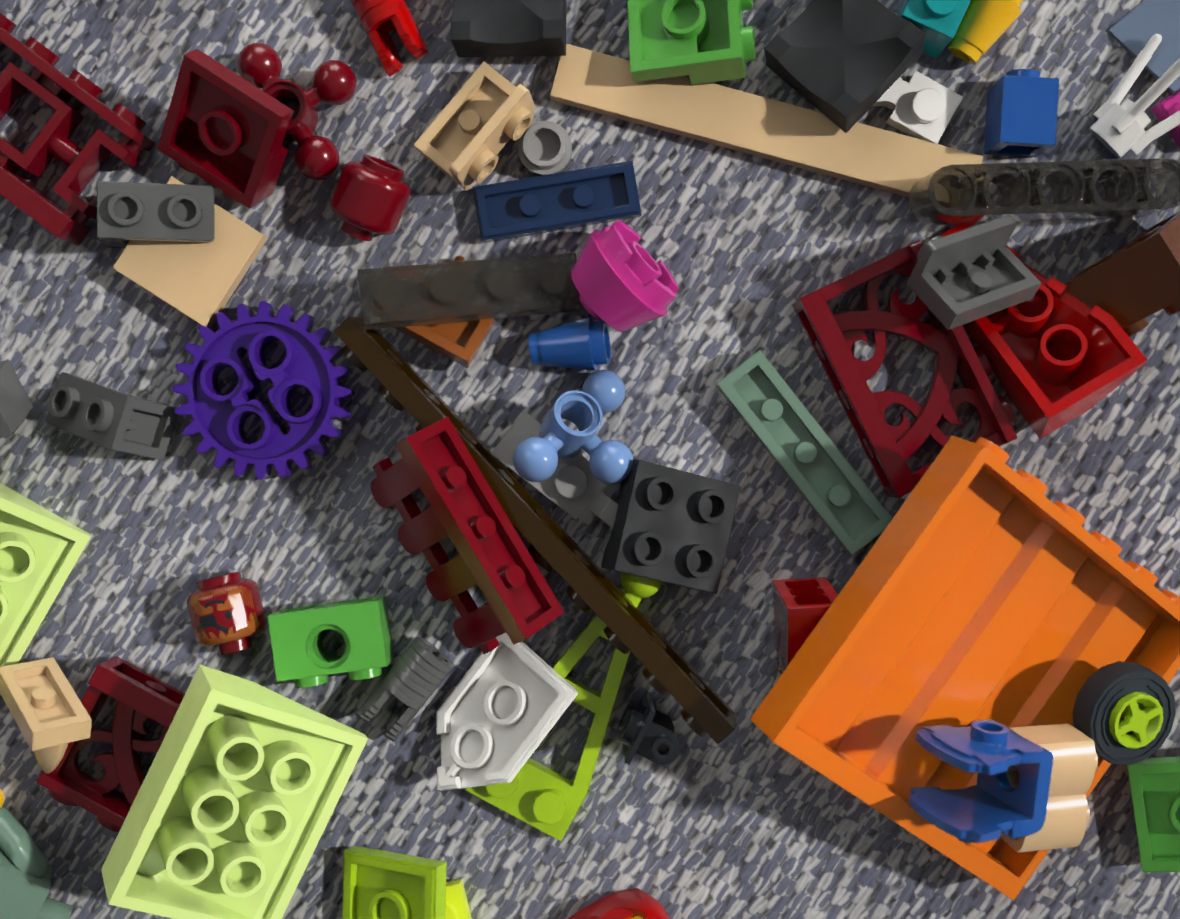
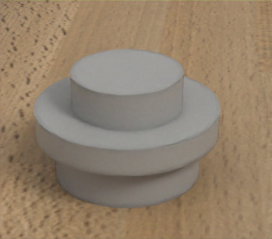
M538 121L531 124L518 141L520 161L529 172L538 176L561 172L568 165L572 155V144L568 133L559 124L551 121Z

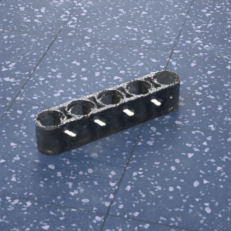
M1160 158L949 165L941 167L914 183L909 192L908 203L914 217L922 223L930 225L975 224L980 221L989 222L1010 215L1016 222L1140 218L1180 205V163L1173 159ZM1149 180H1151L1155 186V197H1153V195L1150 192ZM1044 181L1053 190L1054 197L1052 203L1044 196ZM1097 181H1099L1104 187V200H1102L1097 193ZM990 182L995 184L1001 191L1002 200L1000 206L990 197ZM936 184L945 187L949 194V205L947 208L939 204L935 197Z

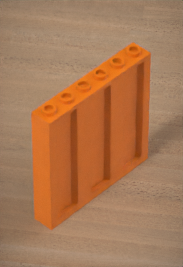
M951 436L750 720L775 744L1014 901L1050 849L1018 853L1001 837L997 840L965 843L920 816L909 805L911 788L940 787L942 790L964 789L977 785L978 773L963 771L934 756L916 741V732L920 731L923 726L949 725L952 727H971L972 722L978 720H993L1005 725L1008 729L1010 727L1070 724L1074 727L1073 708L1077 694L1087 678L1101 667L1118 661L1141 664L1158 674L1169 684L1180 668V597L1166 589L1160 591L1153 586L1158 578L1143 566L1131 560L1124 562L1118 556L1122 548L1117 543L1099 532L1092 531L1089 533L1082 525L1086 518L1078 511L1061 501L1056 500L1053 503L1045 497L1044 494L1047 492L1048 487L1042 481L1021 469L1015 472L1005 464L1010 456L998 445L983 437H979L974 443ZM1099 756L1097 770L1094 773L1090 789L1086 793V798L1112 764Z

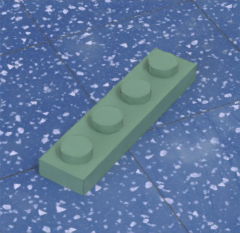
M761 350L757 351L715 384L847 554L854 555L886 529L893 518Z

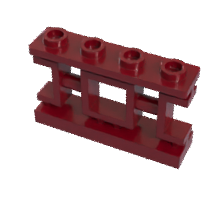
M0 13V41L36 67L31 75H28L9 62L0 74V121L25 88L56 110L25 153L0 135V194L58 238L79 246L91 230L86 223L91 217L94 219L97 217V207L80 195L111 153H114L124 162L135 167L140 160L137 156L144 148L150 151L155 142L141 133L147 124L119 102L111 110L97 100L103 90L74 69L70 76L67 77L54 66L60 58L32 36H30L25 44L12 36L11 33L17 25ZM70 96L76 97L121 131L123 136L117 142L98 128L83 149L71 142L68 138L83 120L84 116L66 103ZM54 157L58 158L69 168L52 190L71 205L65 210L16 173L15 169L21 166L26 171L40 177Z

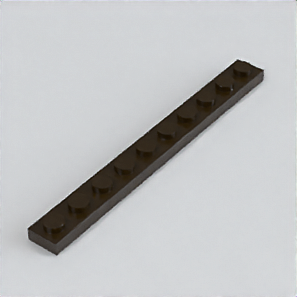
M348 316L334 331L346 344L342 348L346 358L361 371L366 372L369 369L382 383L378 390L384 399L399 411L406 409L419 423L415 428L416 432L447 416L449 417L512 525L531 543L528 551L532 558L546 571L551 572L555 569L569 584L566 592L571 600L584 612L589 613L593 610L607 625L604 628V633L610 642L622 653L627 654L631 651L645 666L642 673L649 684L661 695H666L669 692L684 708L681 711L683 719L696 734L701 737L708 734L717 744H720L735 730L737 715L506 467L491 454V451L367 319Z

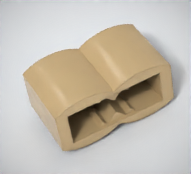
M1070 724L1010 727L1009 730L1052 752L1053 767L1043 827L1035 834L1011 839L1002 833L1000 837L1018 853L1078 847L1083 840L1086 826L1090 819V809L1086 793L1090 789L1098 766V756L1094 740ZM1016 765L1009 766L1008 771H1006L1008 780L1017 789L1019 785L1018 768Z

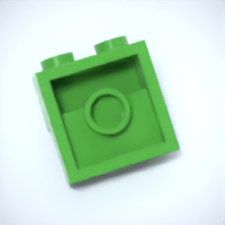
M627 0L630 73L634 82L689 75L692 85L746 78L745 62L756 60V47L753 26L743 27L742 11L753 10V0Z
M1180 756L1147 758L1138 763L1127 765L1142 872H1180Z

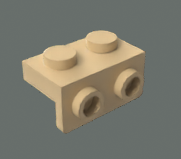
M483 61L416 141L414 146L419 153L467 191L475 181L480 183L492 173L499 160L497 155L510 139L514 141L519 139L530 127L534 119L533 112L536 109L531 93L522 84H519L517 87Z

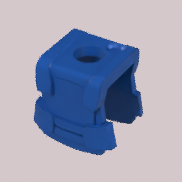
M993 720L974 721L971 727H952L949 725L923 726L920 731L916 732V741L934 756L963 771L978 773L977 785L964 789L942 790L940 787L911 788L909 805L925 820L965 843L997 840L1000 838L1001 833L1011 839L1035 834L1043 827L1053 767L1052 752ZM1016 765L1018 768L1019 785L1017 789L1008 780L1006 771H1008L1009 766Z

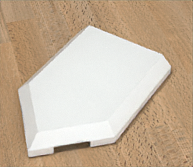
M507 633L497 636L496 639L500 645L491 652L479 655L437 710L436 732L437 735H441V766L437 767V790L444 791L511 783L578 695L576 689L523 641L513 645Z

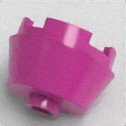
M616 220L610 227H605L602 231L593 230L571 271V278L580 293L579 300L584 308L595 319L603 320L613 329L623 332L667 315V306L677 297L675 293L679 291V287L662 260L660 259L656 263L652 256L637 243L642 238L627 224Z

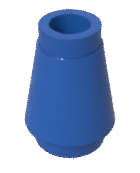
M590 316L546 329L539 333H530L529 352L531 362L534 366L544 365L597 371L598 365L610 364L611 360L608 325L604 321H594Z

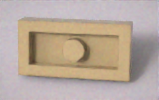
M54 657L0 667V694L31 751H34L39 766L45 773L49 774L55 770L62 760L70 742L90 738L92 719Z

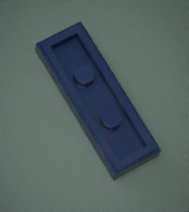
M633 160L472 187L482 243L641 217Z

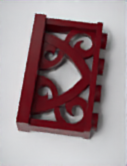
M920 240L818 289L792 304L886 496L900 498L912 492L935 459L911 471L905 460L923 444L928 436L941 448L950 439L937 426L940 418L952 425L966 424L959 420L956 412L958 406L962 403L971 405L979 416L977 432L967 441L975 443L979 437H983L1001 446L1017 439L1013 429V425L1016 424L1014 411L1002 395L997 396L988 378L992 375L990 363L979 347L972 346L964 330L968 323L947 330L917 295L912 304L902 303L898 297L899 288L893 291L889 297V312H883L879 309L878 290L881 282L886 276L891 274L910 277L917 262V254L923 246ZM866 283L864 298L867 311L832 314L827 304L828 301ZM927 311L934 327L918 319ZM864 331H871L873 336L872 356L866 361L858 360L852 354V345L856 341H861L868 345V338ZM885 333L907 338L935 353L932 382L922 407L914 399L900 392L879 391L871 393L866 381L878 371L884 360L887 345ZM956 372L964 388L953 389ZM893 403L905 408L915 419L910 424L907 417L900 414L901 420L899 424L890 426L884 417L886 408Z
M116 656L97 665L88 682L90 686L81 700V703L92 719V727L108 696L116 699L113 730L94 728L91 729L90 738L70 742L55 770L49 774L41 770L36 782L49 789L48 793L54 800L68 806H80L95 814L97 821L102 826L119 832L144 781L137 751L156 752L159 750L185 693ZM149 718L163 725V734L159 739L136 737V732L142 734L150 733L146 727V722ZM95 741L113 744V752L101 753L90 761L101 763L104 766L105 775L100 780L82 772L78 765L80 749L85 744ZM121 785L123 793L115 790V788Z

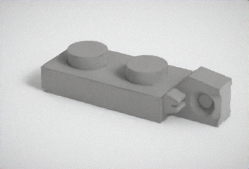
M523 411L491 454L517 473L513 464L514 452L517 446L525 439L539 437L541 423ZM581 454L568 459L558 458V466L550 478L541 482L527 481L577 520L579 518L589 526L594 518L598 516L613 528L618 503L612 500L611 496L618 487L615 484H606L596 479L590 470L589 461Z

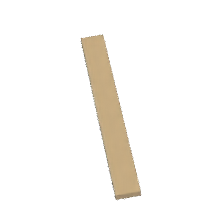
M566 44V56H560L550 93V100L961 212H965L970 208L983 156L858 122L845 133L821 112L714 83L692 85L688 76L634 82L630 73L629 60Z

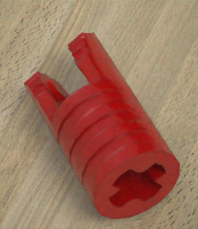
M350 0L384 71L389 77L403 68V62L389 32L396 29L406 49L417 59L428 53V47L405 0Z

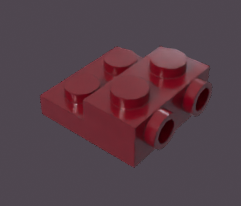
M195 49L183 57L157 149L175 160L184 170L197 174L223 191L229 199L242 203L250 209L273 194L288 153V149L282 146V142L293 110L199 49Z

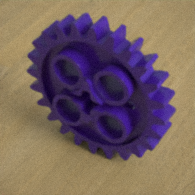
M265 301L260 302L257 316H254L249 306L244 304H238L236 321L228 314L223 312L216 313L220 329L215 331L200 325L198 329L205 343L202 346L186 343L184 345L185 349L195 357L193 363L176 364L175 367L178 371L188 376V383L172 387L173 392L187 395L188 403L175 409V414L192 416L194 420L183 430V434L185 436L202 435L204 437L196 449L198 454H208L218 450L214 461L215 467L225 468L235 460L234 472L235 476L238 477L246 476L253 464L257 479L260 480L269 479L273 464L280 477L291 476L292 460L300 468L310 469L312 463L308 452L312 450L321 456H328L330 452L323 441L325 436L342 439L344 435L333 424L335 419L352 417L351 412L339 406L340 399L355 396L354 390L340 386V380L353 373L352 368L336 366L334 363L342 356L343 347L337 345L326 348L324 345L329 340L332 332L323 327L310 333L315 318L305 313L294 323V308L285 304L279 310L276 318L272 305ZM281 340L287 350L286 358L279 367L271 369L266 364L264 358L265 350L271 342ZM242 348L247 349L250 363L254 368L256 376L262 381L273 383L274 387L267 392L268 397L278 413L286 419L290 427L288 434H283L281 431L279 419L268 401L255 398V394L261 390V386L251 369L242 361L239 354ZM232 366L237 372L238 384L230 394L224 395L219 390L217 384L218 376L223 369ZM307 387L313 396V406L306 415L299 417L292 411L290 405L291 397L297 389ZM257 413L264 421L265 432L259 441L252 443L245 437L243 431L244 423L250 415Z

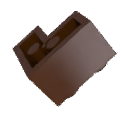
M1180 211L1144 230L1123 248L1076 273L1064 283L1067 285L1066 291L1091 308L1097 305L1112 315L1128 336L1145 328L1149 324L1146 317L1164 309L1168 316L1180 312Z

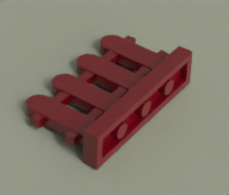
M448 416L404 438L395 445L402 459L394 465L388 457L372 467L377 474V477L371 482V492L375 501L383 508L396 506L405 521V524L398 530L400 543L412 555L424 553L433 568V571L426 575L427 588L432 596L439 601L452 600L461 616L454 621V633L465 647L474 648L479 646L482 653L486 654L500 645L496 637L507 633L513 645L526 640L565 613ZM420 488L431 505L430 508L422 513L411 496ZM447 536L450 537L460 554L449 560L439 541ZM478 584L488 601L477 607L467 590Z

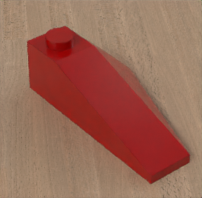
M966 219L941 235L947 236L968 229L974 224ZM1009 248V250L1021 261L1020 254ZM1022 262L1041 282L1033 299L969 322L966 328L976 345L986 355L993 373L1007 396L1038 438L1041 439L1091 409L1145 365L1147 358L1112 315L1097 305L1091 308L1067 292V285L1053 276L1050 279L1046 278Z

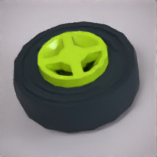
M1121 661L1103 666L1087 678L1077 694L1072 712L1074 727L1094 740L1097 756L1109 763L1119 765H1132L1146 760L1160 749L1171 732L1176 714L1174 694L1167 681L1141 664Z

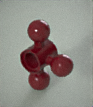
M264 43L247 45L242 49L237 59V68L240 76L256 87L263 88L262 91L283 104L291 101L300 103L299 113L290 121L283 139L289 142H297L298 147L295 153V161L298 169L303 175L313 180H324L331 177L339 166L340 156L337 147L331 140L313 134L318 123L316 106L322 102L330 105H342L348 102L354 96L357 88V80L353 70L344 62L338 60L326 61L315 70L312 81L313 85L302 90L299 85L290 80L279 79L282 63L278 53L271 46Z

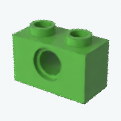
M386 595L281 609L268 615L277 682L294 680L295 688H306L327 683V675L348 672L349 680L370 679L382 675L381 667H387L395 659ZM324 630H335L343 636L346 644L343 655L334 656L324 649L322 645Z

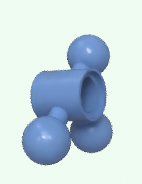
M598 370L586 378L582 391L572 390L560 395L542 422L539 429V437L525 439L517 446L513 455V464L516 472L527 481L541 482L554 474L558 466V458H573L584 450L590 455V470L596 479L606 484H617L624 481L629 476L633 466V456L630 449L622 442L616 440L602 441L595 435L602 423V413L616 410L625 398V385L622 379L612 371ZM562 419L573 422L579 431L567 427Z

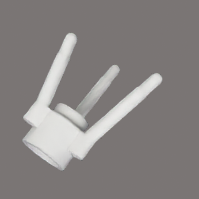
M1160 34L1152 35L1109 99L1093 114L1098 120L1089 130L1118 158H1121L1129 150L1138 155L1153 140L1180 125L1179 110L1150 129L1144 130L1151 122V119L1144 111L1180 76V58L1135 103L1130 99H1126L1119 106L1161 43L1162 36Z

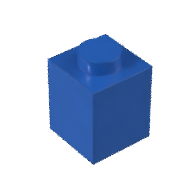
M1017 69L1007 72L1006 75H1003L988 89L984 154L1038 157L1055 146L1059 78L1040 77V72L1037 70Z

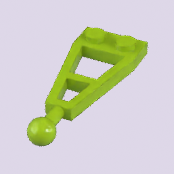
M620 572V583L623 587L621 592L636 608L642 598L654 595L662 585L661 581ZM597 614L593 616L552 666L559 675L576 689L578 695L573 702L594 712L573 781L529 758L511 783L469 787L465 790L559 841H562L587 795L630 651L624 654L616 647L614 648L601 693L568 676V673L599 636L610 641L604 633V628L607 625Z

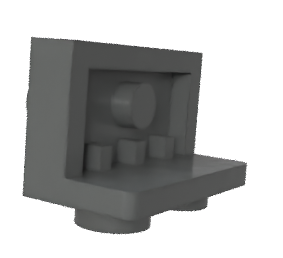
M1010 215L989 222L980 221L968 229L947 236H936L927 241L919 250L916 265L907 281V285L947 330L1033 299L1040 287L1041 282L1006 246L1017 226V222Z

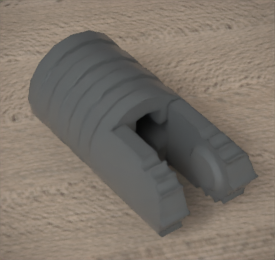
M417 636L357 710L355 715L363 721L369 722L370 719L378 714L383 704L393 694L403 702V705L389 719L383 735L394 742L453 669V662L430 642Z

